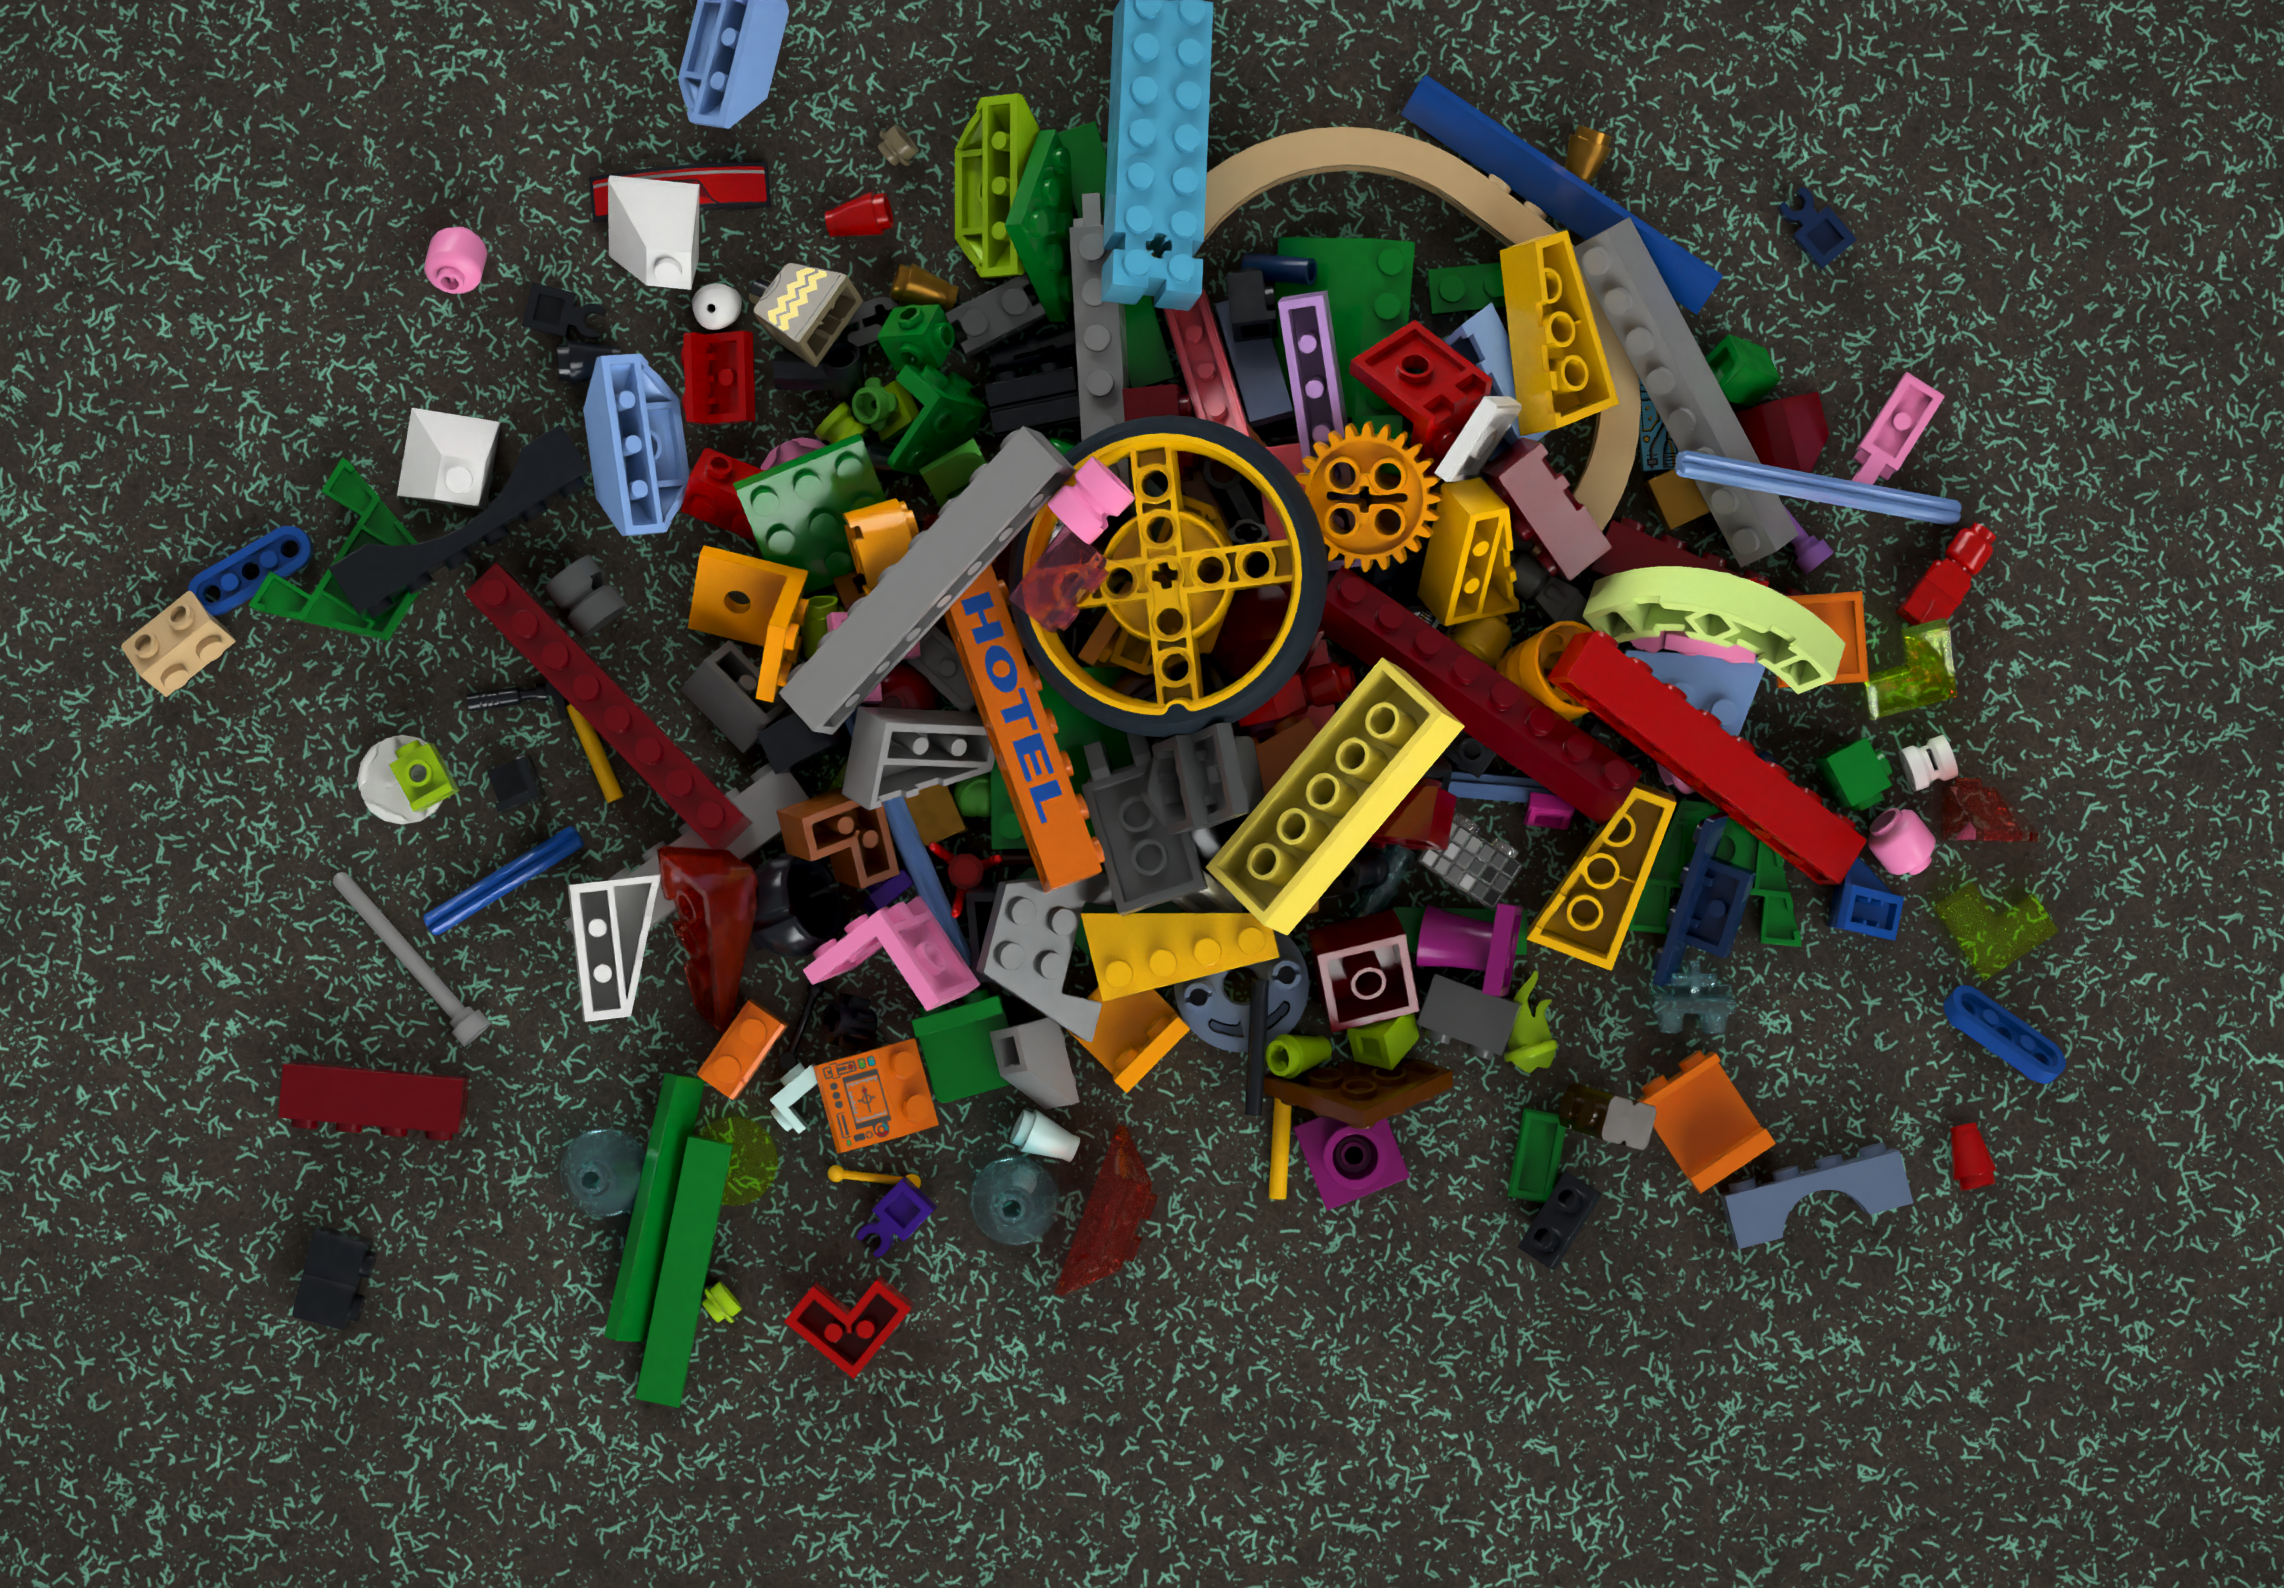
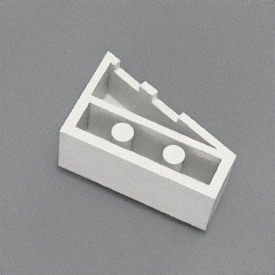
M661 874L568 885L584 1022L631 1016Z

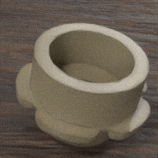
M896 124L887 132L884 130L880 131L879 135L883 141L878 145V148L883 156L894 166L900 162L905 166H909L911 164L910 159L919 152L910 136Z

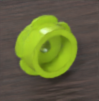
M720 1281L711 1289L706 1287L704 1293L707 1298L702 1301V1304L707 1312L718 1323L724 1318L729 1323L735 1322L733 1317L742 1310V1306Z

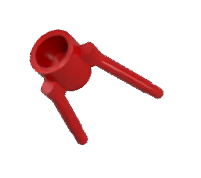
M930 842L929 849L949 864L948 876L950 881L958 887L951 911L952 917L957 918L962 911L966 899L965 893L968 892V889L978 885L984 877V870L999 864L1002 861V856L997 854L983 860L972 854L955 856L940 844Z

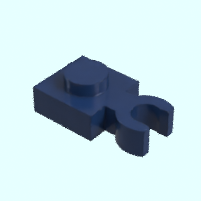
M1801 187L1795 192L1803 203L1801 211H1792L1785 202L1781 203L1777 209L1784 220L1799 225L1801 229L1791 237L1815 266L1822 270L1857 239L1829 206L1820 213H1817L1813 208L1814 199L1812 194L1806 188Z

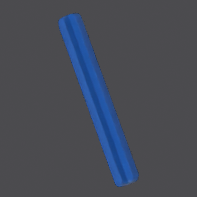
M575 827L565 828L426 913L423 917L425 925L433 935L442 934L582 848L584 842Z

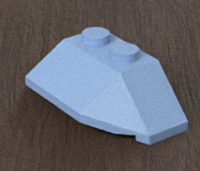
M786 0L697 1L678 76L683 100L688 109L689 122L729 129L768 98L789 15Z
M642 354L597 357L583 409L596 500L622 536L667 532L671 525V520L683 503L690 476L679 398L666 382L648 366L649 362Z

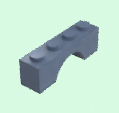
M1877 1143L1858 1149L1860 1157L1843 1161L1842 1155L1836 1154L1815 1160L1817 1168L1799 1172L1798 1166H1790L1773 1171V1179L1756 1184L1755 1177H1749L1728 1183L1730 1191L1719 1193L1733 1246L1742 1249L1783 1238L1785 1221L1793 1206L1806 1195L1816 1191L1836 1190L1844 1192L1858 1204L1863 1212L1869 1215L1912 1204L1913 1199L1900 1151L1894 1148L1886 1149L1885 1143Z

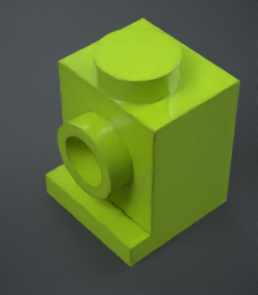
M415 740L394 752L398 760L390 763L389 766L410 802L409 805L413 812H423L460 791L435 744L427 743L422 746L419 740ZM417 765H423L427 771L426 778L421 782L415 781L412 777V770Z

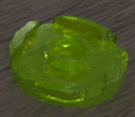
M733 1116L719 1118L704 1127L698 1134L701 1137L734 1144L722 1205L738 1206L749 1204L765 1194L775 1180L779 1165L777 1146L765 1128L754 1120Z

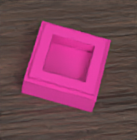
M1530 792L1525 807L1523 824L1566 830L1573 817L1574 807L1557 795Z

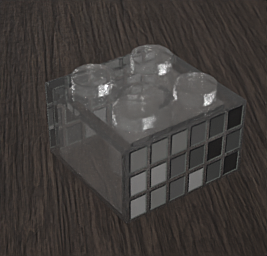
M1460 813L1454 814L1448 849H1419L1412 862L1484 909L1494 911L1523 867L1522 863L1515 860L1519 852L1498 838H1492L1490 842L1477 835L1481 828Z

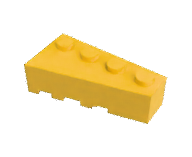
M1568 230L1529 239L1500 250L1516 401L1522 405V409L1518 414L1520 436L1558 429L1618 405V397Z
M1637 782L1623 806L1603 826H1600L1527 929L1526 939L1612 971L1677 803L1675 795Z

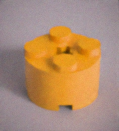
M895 498L843 513V518L847 522V525H844L856 571L861 575L864 574L867 584L862 585L866 597L878 585L877 579L887 567L898 563L909 551L908 545L912 538L919 534L913 511L908 510L905 501L898 502Z

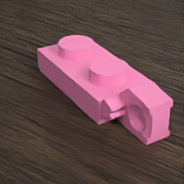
M1906 372L1857 447L1858 451L1853 460L1860 463L1861 466L1851 481L1873 485L1878 476L1886 481L1889 480L1893 472L1895 473L1899 470L1945 396Z

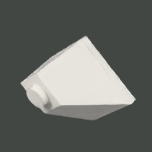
M610 175L608 179L609 256L645 285L691 290L699 260L700 184Z
M412 408L397 496L486 510L501 422Z

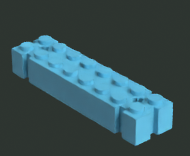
M1120 0L1113 11L1103 249L1113 251L1102 266L1101 301L1136 305L1143 295L1154 296V307L1189 311L1202 294L1203 259L1193 258V256L1204 242L1213 2L1204 0ZM1154 252V255H1157L1158 258L1153 257L1151 254Z

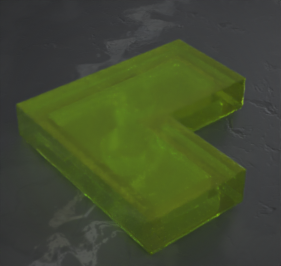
M1945 618L1901 629L1905 665L1868 674L1869 682H1863L1867 714L1871 720L1957 697L1950 626Z
M1972 881L1967 882L1932 906L1982 981L1987 980L2059 932L2035 894L2028 895L1995 917Z

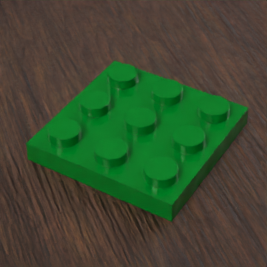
M860 433L733 483L764 560L809 571L803 596L834 584L833 578L856 570L844 525H847V522L843 518V513L887 501Z

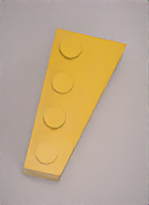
M1081 913L1103 1002L1281 957L1275 930L1264 926L1252 913H1131L1125 916H1121L1118 913Z

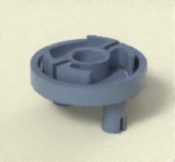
M1276 930L1275 934L1281 957L1243 966L1253 970L1258 979L1269 980L1268 1015L1270 1016L1267 1017V1028L1287 1012L1288 1004L1283 1001L1285 1000L1290 1003V1009L1286 1016L1267 1030L1266 1048L1277 1036L1288 1034L1295 1027L1304 1012L1309 994L1308 970L1300 950L1289 936ZM1230 970L1174 984L1175 999L1182 1018L1199 1038L1222 1050L1248 1052L1250 1000L1238 1002L1227 996L1223 983L1226 974ZM1211 1019H1214V1020H1212V1021L1210 1022V1026H1211L1212 1029H1214V1030H1216V1031H1219V1032H1220V1031H1223V1032H1226V1033H1229V1034H1234V1035H1244V1037H1234V1036H1229V1035H1226V1034H1223V1033H1216V1032H1214L1213 1030H1211V1029L1209 1028L1208 1022H1209Z

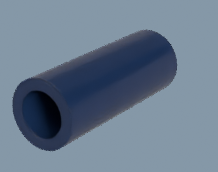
M1246 253L1241 263V269L1249 267L1261 269L1263 280L1266 282L1313 285L1317 277V262L1314 258Z

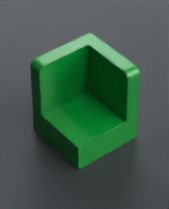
M1730 334L1705 357L1727 400L1747 408L1754 407L1781 380L1764 347Z

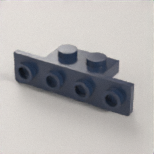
M1720 811L1707 816L1705 820L1702 819L1695 829L1692 844L1696 846L1692 861L1687 862L1681 872L1679 886L1683 889L1679 902L1671 907L1665 923L1666 928L1670 930L1665 945L1662 944L1658 948L1653 959L1652 969L1656 970L1653 984L1663 987L1676 980L1687 944L1721 958H1726L1730 955L1756 872L1716 857L1729 814Z

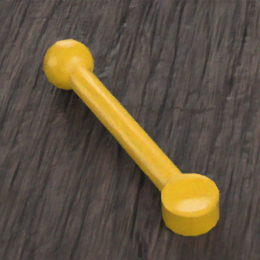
M840 1165L831 1166L827 1172L828 1178L832 1182L849 1179L896 1185L903 1178L901 1176L844 1170ZM910 1173L906 1175L914 1185L920 1188L921 1179L917 1174Z

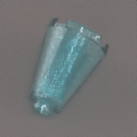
M597 1128L579 1135L567 1147L560 1164V1181L568 1200L580 1211L595 1217H613L627 1212L635 1204L646 1156L644 1150L637 1140L624 1131L617 1129ZM592 1171L598 1174L600 1178L599 1184L593 1179Z
M1006 1156L988 1164L976 1177L970 1195L971 1212L978 1227L989 1238L1006 1245H1024L1042 1237L1053 1225L1060 1204L1058 1187L1051 1173L1037 1161L1023 1156ZM1008 1200L1017 1201L1020 1204L1021 1212L1016 1214L1008 1212L1004 1208V1203Z

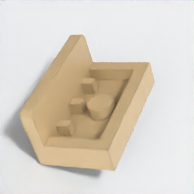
M187 591L121 645V648L138 674L165 697H168L176 689L184 686L192 676L207 664L219 658L236 640L223 624L206 611L198 597L192 591Z

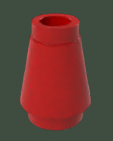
M871 191L835 207L833 210L825 211L826 227L831 238L837 236L883 235L885 229L894 227L893 213L886 193L875 194L874 191Z
M1977 1123L1950 1128L1952 1136L1953 1181H1958L1960 1191L1995 1184L1994 1173L1997 1172V1169L1982 1135L1978 1131Z

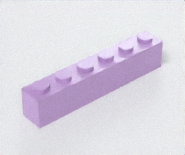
M1327 290L1286 296L1278 301L1302 459L1307 455L1319 458L1313 447L1318 441L1331 447L1328 433L1336 430L1345 439V426L1348 425ZM1338 462L1335 466V476L1341 483L1347 485L1354 483L1356 474L1350 464ZM1303 464L1304 472L1310 473L1311 470ZM1328 493V498L1331 500L1360 498L1359 494ZM1337 508L1334 515L1337 525L1342 529H1353L1356 522L1353 513L1346 508ZM1325 544L1326 556L1328 559V554L1331 547ZM1340 553L1331 562L1327 560V571L1337 570L1342 564L1344 565L1345 555ZM1356 559L1351 567L1361 566V559Z

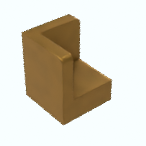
M1675 468L1643 484L1665 532L1710 512L1694 479L1678 476L1675 473Z
M937 784L919 790V795L910 798L904 797L924 845L929 846L930 842H938L956 833L961 834L969 830L963 815L956 806L949 785L942 786Z

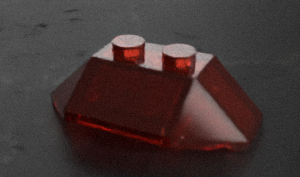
M1118 1121L1055 1288V1294L1064 1296L1120 1271L1125 1260L1133 1263L1142 1237L1135 1235L1140 1218L1149 1220L1158 1195L1151 1193L1153 1181L1127 1124Z

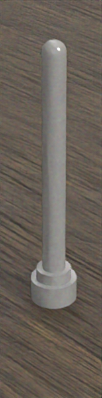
M339 872L333 877V884L452 1019L449 1023L454 1028L452 1034L464 1047L475 1040L491 1025V1022L479 1009L474 1011L471 1006L465 1007L347 873Z

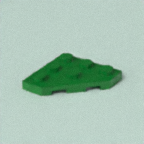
M1056 129L1039 131L1005 223L1006 230L1050 323L1066 322L1074 303L1069 227H1073L1074 219L1071 156L1069 150L1063 147Z

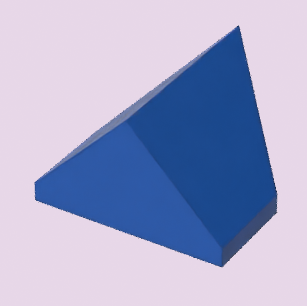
M1857 856L1842 883L1835 885L1827 927L1895 941L1904 897L1894 895Z

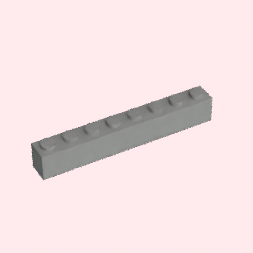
M1628 217L1575 246L1573 250L1579 266L1679 453L1687 450L1761 464L1631 218ZM1694 479L1741 568L1778 551L1799 535L1778 494Z
M1024 426L1020 430L1011 432L1000 445L1001 451L992 461L983 464L974 471L969 479L970 485L959 497L950 499L942 506L938 513L939 518L928 530L920 532L911 540L908 545L909 551L898 563L887 567L877 579L878 585L867 597L858 599L847 612L848 618L838 629L828 632L821 638L817 644L818 650L807 662L799 664L790 672L787 677L788 683L779 694L813 732L833 735L1073 475L1076 469L1041 432Z

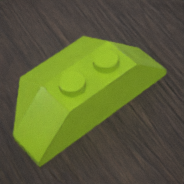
M1014 93L982 97L976 106V113L968 122L955 148V240L967 258L976 267L975 270L981 278L1023 275L1026 270L1006 230L1005 223L1037 135L1041 130L1022 94Z

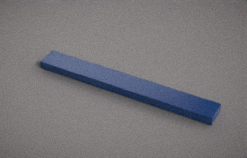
M1425 75L1421 79L1401 113L1403 117L1489 175L1493 174L1502 179L1514 192L1539 207L1542 211L1585 240L1630 217L1673 299L1696 315L1724 276L1429 76Z

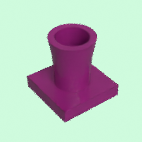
M1498 903L1495 921L1488 922L1451 913L1428 904L1420 929L1417 966H1445L1485 971L1482 994L1498 997L1509 995L1524 906Z
M1320 1116L1293 1126L1327 1211L1410 1178L1387 1118L1376 1122L1369 1129H1354L1349 1127L1348 1123L1341 1120ZM1352 1146H1356L1362 1151V1158L1357 1163H1350L1345 1158L1346 1150Z

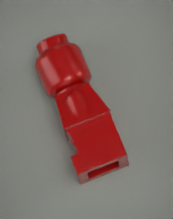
M1976 522L1973 523L1970 529H1961L1946 548V559H1936L1926 573L1917 580L1916 585L1895 613L1928 638L1938 634L1970 589L1971 575H1977L1992 556L1993 546L1991 544L1996 539V536L1989 529Z
M1331 662L1311 667L1305 674H1300L1297 670L1276 695L1263 706L1239 720L1240 728L1305 714L1308 707L1312 706V704L1316 707H1324L1345 701L1348 693H1352L1357 688L1351 665L1342 667L1337 662Z

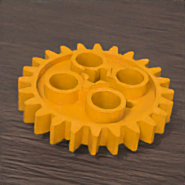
M1368 421L1363 426L1362 434H1358L1354 424L1350 423L1345 426V439L1336 430L1328 433L1331 447L1318 441L1313 447L1319 458L1307 455L1302 459L1303 464L1311 471L1310 473H1298L1295 478L1299 483L1306 486L1303 491L1307 495L1317 516L1324 544L1331 547L1328 561L1331 562L1341 553L1345 555L1344 565L1346 569H1349L1356 559H1361L1363 571L1368 572L1372 567L1373 560L1377 559L1382 570H1385L1390 566L1391 554L1399 563H1403L1407 559L1405 546L1416 553L1422 548L1416 535L1429 538L1433 534V530L1425 521H1437L1440 518L1441 514L1430 508V504L1440 502L1443 499V495L1431 492L1430 487L1439 482L1441 478L1437 475L1427 476L1425 470L1431 466L1434 460L1429 458L1419 461L1416 456L1421 451L1423 445L1419 443L1410 449L1406 447L1405 443L1408 436L1406 431L1396 439L1390 438V424H1386L1379 434H1375L1372 421ZM1338 462H1346L1353 467L1356 474L1353 484H1343L1335 476V466ZM1391 463L1398 467L1401 472L1399 485H1388L1382 480L1380 476L1382 464ZM1368 486L1369 493L1372 495L1404 493L1408 496V500L1399 501L1380 498L1368 507L1364 498L1331 500L1328 498V493L1336 492L1356 495ZM1337 508H1346L1353 513L1356 521L1353 529L1346 530L1337 525L1334 517ZM1382 509H1392L1398 513L1401 520L1399 530L1391 531L1382 526L1379 518Z

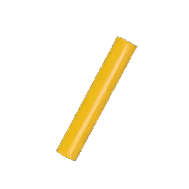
M571 704L566 706L607 804L623 798L624 795L595 728Z
M1275 1097L1268 1198L1286 1199L1292 1106L1283 1104L1281 1099Z

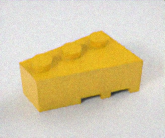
M1481 477L1442 484L1440 494L1443 495V499L1438 502L1436 511L1441 515L1437 521H1433V534L1429 539L1417 596L1443 626L1520 611L1519 600L1514 596L1513 582L1517 578L1516 570L1511 566L1509 551L1514 549L1509 507Z

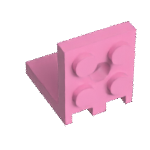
M920 895L907 904L903 901L895 904L890 909L888 906L883 907L870 917L864 914L856 918L844 928L848 935L838 942L834 938L817 948L812 953L816 960L803 969L811 984L814 985L855 969L884 947L926 1011L965 996L981 985Z

